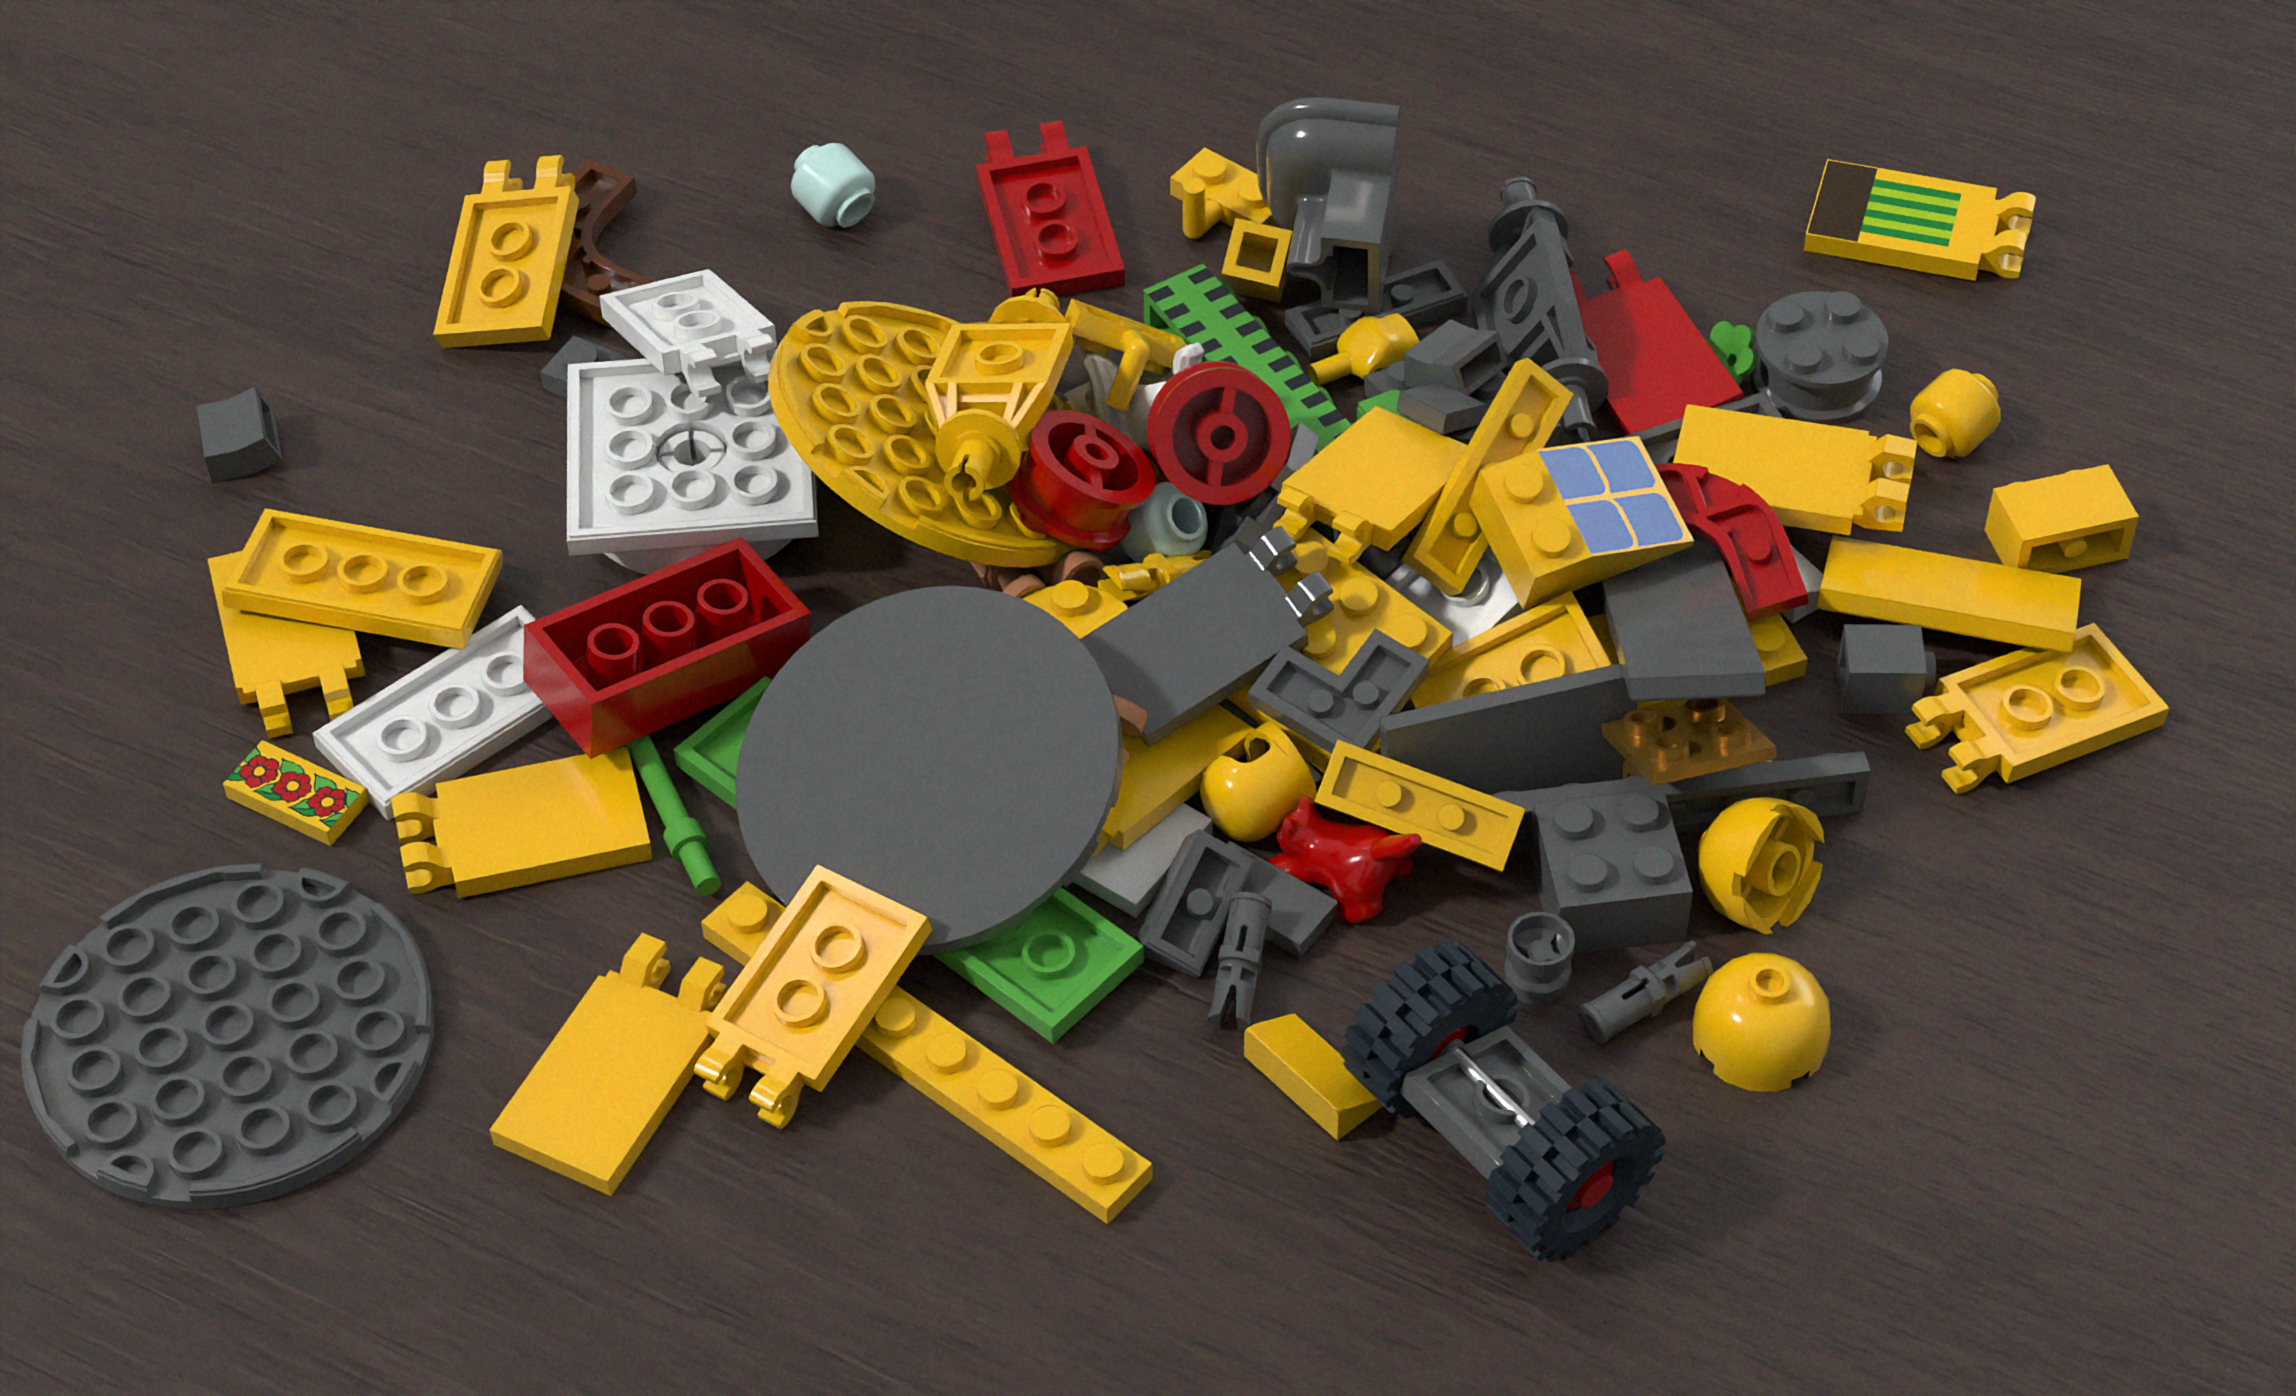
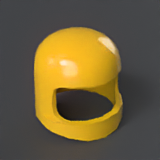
M1270 720L1246 735L1244 748L1248 763H1241L1231 757L1221 755L1211 762L1202 774L1199 790L1206 814L1222 833L1240 842H1257L1277 831L1279 824L1283 822L1284 818L1297 809L1302 797H1310L1315 805L1314 801L1317 796L1316 785L1308 765L1289 737L1277 724ZM1265 740H1266V741L1269 743V745H1270V749H1269V751H1267L1266 753H1264V752H1265Z

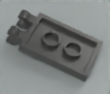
M1282 526L1275 527L1264 534L1246 555L1233 542L1080 639L1095 659L1109 684L1112 694L1135 703L1147 712V721L1140 737L1148 748L1260 677L1284 644L1297 652L1307 647L1308 633L1304 630V627L1322 619L1334 609V604L1328 598L1333 593V589L1319 571L1303 578L1289 595L1275 579V577L1286 573L1297 564V559L1291 552L1296 548V543Z

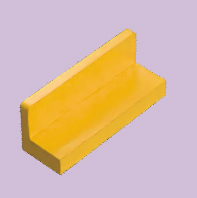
M1338 739L1314 801L1322 807L1371 825L1380 826L1396 832L1398 835L1417 833L1422 838V844L1500 873L1504 872L1509 853L1526 810L1520 806Z

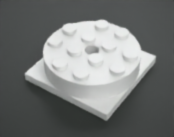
M776 349L767 350L770 363ZM646 358L568 364L567 545L569 556L604 553L620 565L648 575L740 537L750 545L763 561L776 554L795 538L819 537L817 509L818 476L798 455L780 427L772 408L768 381L756 384L751 383L740 360L711 368L712 375L716 382L721 385L722 392L697 399L691 393L683 372L664 376Z

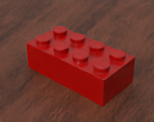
M740 537L525 624L523 680L587 756L592 759L737 697L764 676L773 680L794 653L809 641L811 611L750 545Z

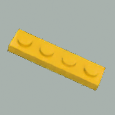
M1528 357L1515 362L1402 558L1404 563L1447 596H1453L1462 592L1489 545L1469 505L1479 471L1530 451L1544 448L1574 395Z

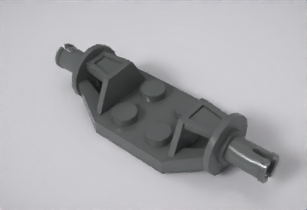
M1523 176L1514 177L1505 182L1507 188L1502 186L1500 188V198L1504 209L1493 218L1488 227V241L1494 255L1471 293L1479 330L1499 331L1508 365L1501 370L1506 376H1508L1515 362L1528 357L1574 394L1558 421L1561 425V445L1591 442L1589 438L1595 440L1598 433L1593 421L1592 412L1598 409L1608 396L1609 381L1602 366L1598 364L1595 344L1583 329L1569 268L1574 264L1572 254L1566 243L1569 225L1562 209L1551 202L1538 200L1537 188L1533 180Z

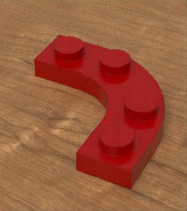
M1683 463L1654 465L1690 534L1698 535L1716 547L1729 566L1748 623L1809 604L1808 593L1783 525L1762 497L1744 483L1740 486L1726 478L1709 473L1708 467Z

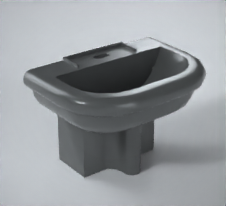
M1327 97L1299 98L1278 105L1260 123L1256 137L1258 187L1264 203L1270 209L1275 224L1279 228L1293 231L1286 265L1287 272L1293 276L1311 279L1320 285L1321 307L1378 314L1380 312L1389 256L1393 254L1399 226L1400 105Z

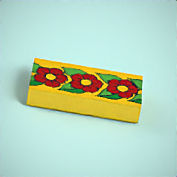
M263 740L223 783L228 799L329 846H332L370 802L366 787Z

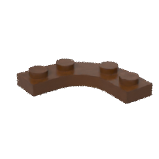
M588 158L573 173L575 176L574 192L579 198V205L558 300L572 311L613 328L602 317L599 296L656 281L615 265L600 255L596 249L595 242L604 227L637 194L634 176Z

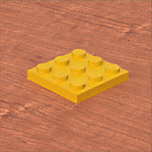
M1309 526L1301 538L1293 540L1296 543V548L1291 552L1296 557L1297 564L1286 573L1275 577V579L1289 595L1303 578L1319 571L1333 589V593L1328 598L1334 604V609L1328 615L1304 627V630L1308 633V646L1299 651L1300 654L1339 676L1375 628L1430 660L1429 669L1452 646L1453 633L1360 563L1355 561L1349 565L1327 555L1328 548L1333 543ZM1258 678L1227 697L1228 700L1262 725L1269 720L1277 724L1293 742L1301 756L1325 774L1326 769L1324 766L1329 763L1332 754L1248 704V691Z

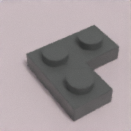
M1375 628L1342 673L1337 676L1284 644L1248 691V704L1330 754L1333 753L1337 739L1371 751L1380 739L1379 717L1396 714L1401 711L1428 675L1430 660Z

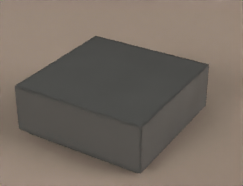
M1436 382L1400 391L1396 411L1400 415L1443 435L1480 424L1485 404L1445 384Z

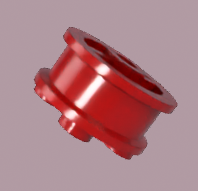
M1226 361L1200 362L1186 367L1173 375L1157 393L1150 408L1147 423L1148 443L1158 467L1179 491L1194 500L1207 504H1235L1246 501L1261 493L1280 473L1290 448L1289 419L1278 395L1252 371Z
M1052 410L1043 413L1027 437L1029 450L1022 452L1020 467L1013 478L1005 483L1011 500L1019 510V519L1025 527L1033 532L1049 534L1065 543L1087 548L1094 552H1105L1108 548L1120 544L1125 539L1131 528L1128 514L1132 509L1146 503L1151 496L1156 483L1153 467L1144 452L1128 436L1105 421L1071 410Z

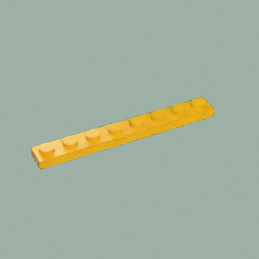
M747 881L701 921L703 936L745 967L786 907ZM896 984L854 1044L1107 1225L1153 1179L1152 1163Z

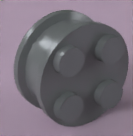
M1823 291L1801 292L1773 302L1763 312L1758 321L1755 335L1758 360L1756 367L1750 374V381L1755 394L1765 392L1783 418L1825 425H1837L1858 418L1874 405L1879 396L1882 383L1881 367L1887 355L1888 334L1880 318L1870 308L1862 304L1856 295L1846 291L1833 293Z

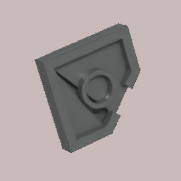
M1299 422L1290 430L1291 439L1288 456L1275 480L1261 493L1246 501L1220 505L1206 549L1212 552L1211 556L1233 542L1246 555L1253 549L1259 539L1273 528V524L1286 509V507L1277 504L1282 483L1312 459L1319 438L1318 434Z

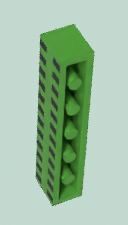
M1200 264L1143 290L1144 324L1180 336L1187 345L1200 343L1204 349L1201 362L1226 361L1235 363L1259 376L1273 389L1283 403L1288 415L1290 430L1300 422L1319 435L1313 457L1354 424V422L1349 423L1338 411L1329 393L1321 386L1316 387L1304 374L1296 357L1290 351H1283L1269 336L1263 321L1258 316H1251L1237 301L1230 285L1225 281L1220 282L1204 264ZM1316 520L1314 523L1334 543V529Z

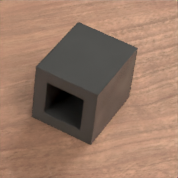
M1844 624L1836 665L1842 714L1916 715L1911 710L1913 704L1922 699L1924 689L1934 688L1936 677L1935 654L1933 651H1924L1921 625Z

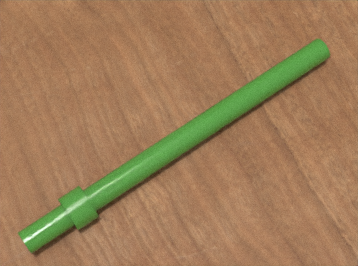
M648 734L625 744L628 746V751L665 825L666 829L663 838L673 859L678 863H683L699 895L708 896L715 893L721 887V880L707 854L709 841L700 822L695 818L689 817L650 735Z

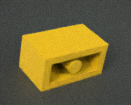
M2109 464L2083 470H2071L2064 474L2026 482H2014L2007 486L1993 488L1984 531L2003 565L2057 574L2127 559L2139 516Z

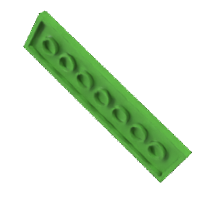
M767 676L760 679L673 749L677 767L735 810H737L736 775L738 758L752 714L763 693L772 682ZM1062 887L1032 910V917L1011 930L977 945L952 952L933 954L934 957L1052 1044L1144 962V946Z

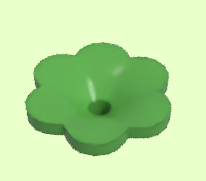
M1721 321L1712 328L1710 338L1705 340L1737 385L1740 386L1743 377L1750 375L1757 365L1758 357L1753 349L1755 333L1746 325H1737L1735 327L1730 322Z

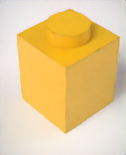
M1235 218L1221 273L1222 281L1227 282L1234 293L1280 303L1288 274L1286 265L1293 231Z

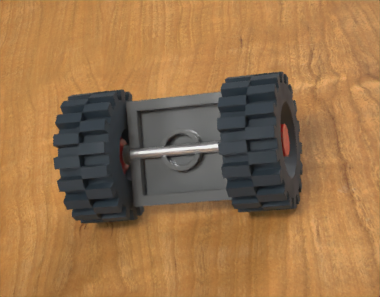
M1448 940L1438 942L1434 952L1427 946L1416 952L1415 961L1410 965L1404 960L1393 969L1395 976L1387 984L1381 980L1372 990L1376 995L1370 1003H1362L1354 1014L1359 1019V1022L1348 1026L1344 1038L1349 1043L1341 1047V1057L1345 1060L1343 1063L1345 1068L1391 1114L1396 1117L1400 1115L1406 1119L1412 1118L1416 1111H1418L1492 1184L1491 1187L1485 1190L1484 1199L1488 1202L1486 1205L1487 1209L1540 1261L1545 1259L1547 1262H1555L1561 1254L1565 1258L1577 1253L1582 1242L1589 1245L1599 1237V1231L1606 1225L1611 1229L1621 1219L1618 1214L1626 1205L1632 1207L1641 1195L1637 1191L1641 1185L1649 1184L1656 1172L1651 1167L1661 1162L1664 1151L1660 1148L1666 1143L1665 1135L1661 1132L1662 1129L1609 1080L1602 1079L1600 1083L1595 1079L1586 1081L1580 1091L1575 1087L1572 1088L1507 1026L1515 1022L1517 1011L1513 1008L1518 1003L1517 995L1513 992L1514 989L1463 942L1456 940L1453 945Z

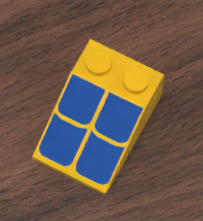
M1639 436L1536 449L1481 469L1469 501V505L1523 610L1549 601L1570 590H1578L1689 548L1694 543L1693 537Z

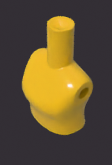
M1398 313L1382 318L1365 316L1350 325L1340 335L1336 346L1339 354L1309 364L1307 367L1308 375L1316 387L1350 374L1364 380V375L1387 368L1394 362L1404 361V353L1420 341L1412 326Z

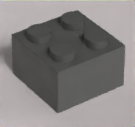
M1663 788L1533 803L1528 853L1544 912L1556 914L1570 925L1575 937L1574 954L1686 940L1693 890Z

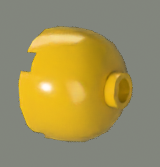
M1769 797L1738 801L1722 811L1703 833L1698 845L1700 886L1713 908L1739 925L1765 935L1773 933L1770 928L1778 920L1780 925L1785 927L1794 923L1810 903L1821 877L1823 864L1812 860L1814 840L1824 844V831L1817 815L1803 806Z
M1750 953L1734 958L1709 976L1695 1006L1692 1023L1693 1045L1699 1056L1702 1050L1705 1057L1714 1064V1074L1724 1082L1748 1091L1778 1092L1790 1088L1793 1079L1804 1076L1808 1071H1810L1809 1077L1812 1076L1821 1066L1828 1050L1831 1036L1829 1000L1817 979L1797 961L1775 953Z

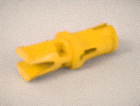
M1201 550L1194 554L1178 557H1165L1162 553H1154L1146 556L1142 563L1105 566L1102 569L1110 578L1099 580L1098 588L1114 595L1123 603L1143 600L1211 557L1212 552L1210 550Z

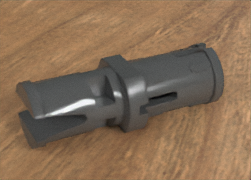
M1243 891L1236 892L1230 897V911L1223 945L1220 946L1219 968L1212 1005L1207 1017V1022L1211 1026L1221 1030L1231 1002L1236 1001L1238 1033L1244 1032L1251 1026L1250 1017L1257 978L1260 977L1261 957L1267 922L1272 910V901L1267 897ZM1245 941L1243 952H1241L1242 943Z
M1688 941L1681 948L1657 961L1648 968L1639 966L1630 972L1629 979L1591 1002L1579 1006L1578 1014L1582 1025L1595 1042L1604 1044L1609 1038L1645 1016L1652 1019L1662 1013L1665 1004L1700 983L1707 982L1709 976L1714 973L1708 956L1694 962L1697 943Z

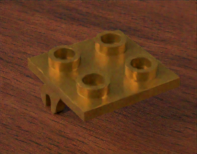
M1725 698L1689 699L1685 705L1659 711L1654 709H1637L1628 712L1623 719L1602 723V735L1626 759L1623 762V779L1642 775L1652 786L1777 758L1776 745Z

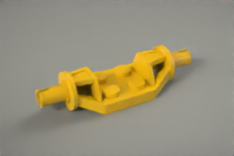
M1036 288L1023 296L1008 298L995 308L988 322L952 324L925 381L928 406L938 433L936 436L935 454L940 467L946 472L944 476L946 491L957 500L964 501L968 488H971L969 500L973 501L979 498L984 490L1001 487L1013 478L1022 461V445L1051 402L1074 342L1071 323L1066 322L1065 317L1059 312L1060 303L1053 292L1045 288L1041 289L1039 297H1036L1037 292Z

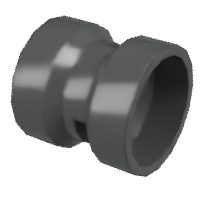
M1541 911L1522 915L1510 925L1507 934V958L1504 964L1503 976L1504 981L1514 989L1513 992L1517 995L1519 1001L1535 1006L1549 1005L1560 1000L1568 991L1571 982V961L1574 955L1575 937L1567 921L1556 914Z

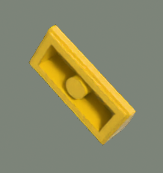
M1295 1013L1253 1024L1244 1031V1057L1337 1141L1383 1107L1343 1065L1345 1060L1341 1057V1054Z

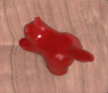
M1305 796L1300 799L1297 809L1288 814L1277 828L1276 838L1280 848L1285 853L1270 858L1268 862L1308 885L1318 883L1328 887L1332 892L1333 898L1338 901L1337 916L1345 922L1360 923L1378 916L1383 910L1382 896L1385 886L1390 881L1402 880L1409 876L1413 869V859L1410 855L1421 847L1422 838L1417 833L1398 835L1396 832L1377 825H1349L1325 820L1316 809L1311 798Z

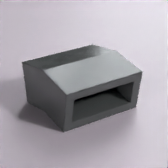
M1451 319L1404 353L1405 385L1416 388L1440 382L1465 395L1471 394L1508 365L1499 331L1475 330Z
M252 387L226 400L196 405L204 457L212 483L250 476L283 460L274 409L256 387Z

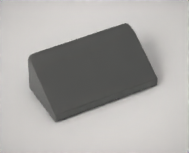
M1201 829L1186 836L1134 938L1144 946V958L1193 977H1199L1228 920L1230 897L1232 894L1242 891L1256 861Z

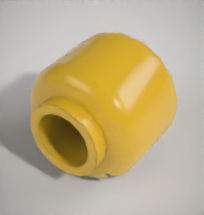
M1951 369L1943 372L1923 389L1910 405V431L1913 438L1918 441L1917 443L1922 449L1932 456H1947L1958 459L1969 455L1996 430L2001 422L2000 407L1997 402L1998 392L1992 382L1981 374H1971L1960 369Z

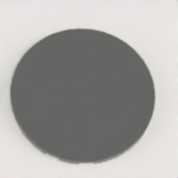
M967 586L925 587L877 599L840 617L807 641L779 670L756 706L743 738L736 775V808L746 849L761 877L786 907H788L818 864L927 916L933 931L915 956L952 952L980 944L1011 930L1032 917V910L1046 901L1061 886L1066 888L1072 882L1099 845L1097 838L1107 820L1110 809L1116 805L1123 773L1124 747L1118 708L1108 682L1092 654L1080 639L1061 621L1045 610L1023 599L999 591Z
M262 863L235 864L202 869L171 878L125 899L99 917L101 924L88 933L76 946L68 945L39 985L41 994L31 1018L25 1022L21 1045V1067L25 1090L38 1124L53 1148L81 1175L104 1189L125 1198L150 1205L202 1210L230 1208L272 1199L310 1185L348 1163L378 1139L400 1114L422 1078L430 1056L434 1036L435 1008L433 991L423 956L414 938L402 921L382 902L375 903L370 898L353 890L350 882L320 871L304 867L300 868L299 872L266 870Z

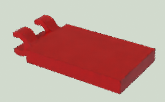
M1062 120L1039 124L1043 143L1040 144L1041 153L1014 158L1006 129L984 133L988 153H985L986 163L976 164V180L1010 298L1023 296L1036 288L1037 292L1036 297H1039L1042 288L1053 292L1057 297L1125 285V268L1087 146L1069 148Z
M1626 249L1604 257V263L1612 273L1611 276L1606 278L1611 291L1589 301L1577 276L1573 272L1570 273L1583 329L1595 344L1598 364L1602 366L1609 381L1608 396L1602 405L1623 436L1683 418L1687 404L1714 408L1743 398V392L1661 277L1659 276L1644 283L1633 258Z

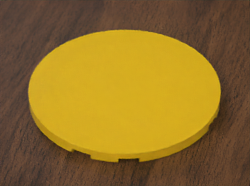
M855 301L841 303L838 310L822 312L820 309H815L803 315L791 325L789 331L779 343L770 363L768 389L772 408L788 441L802 460L829 488L851 506L885 528L919 545L955 558L985 565L1023 568L1045 566L1059 562L1069 553L1085 549L1065 543L1049 534L1033 532L1025 527L1019 519V510L1011 500L1005 484L998 488L984 490L981 496L973 501L969 500L971 488H968L964 501L955 499L946 491L944 485L946 472L940 467L935 454V443L938 433L928 406L925 381L952 324L962 323L910 306L887 302ZM1053 394L1051 402L1045 412L1071 410L1082 413L1072 400L1063 403L1055 394ZM1027 439L1022 445V452L1029 450Z

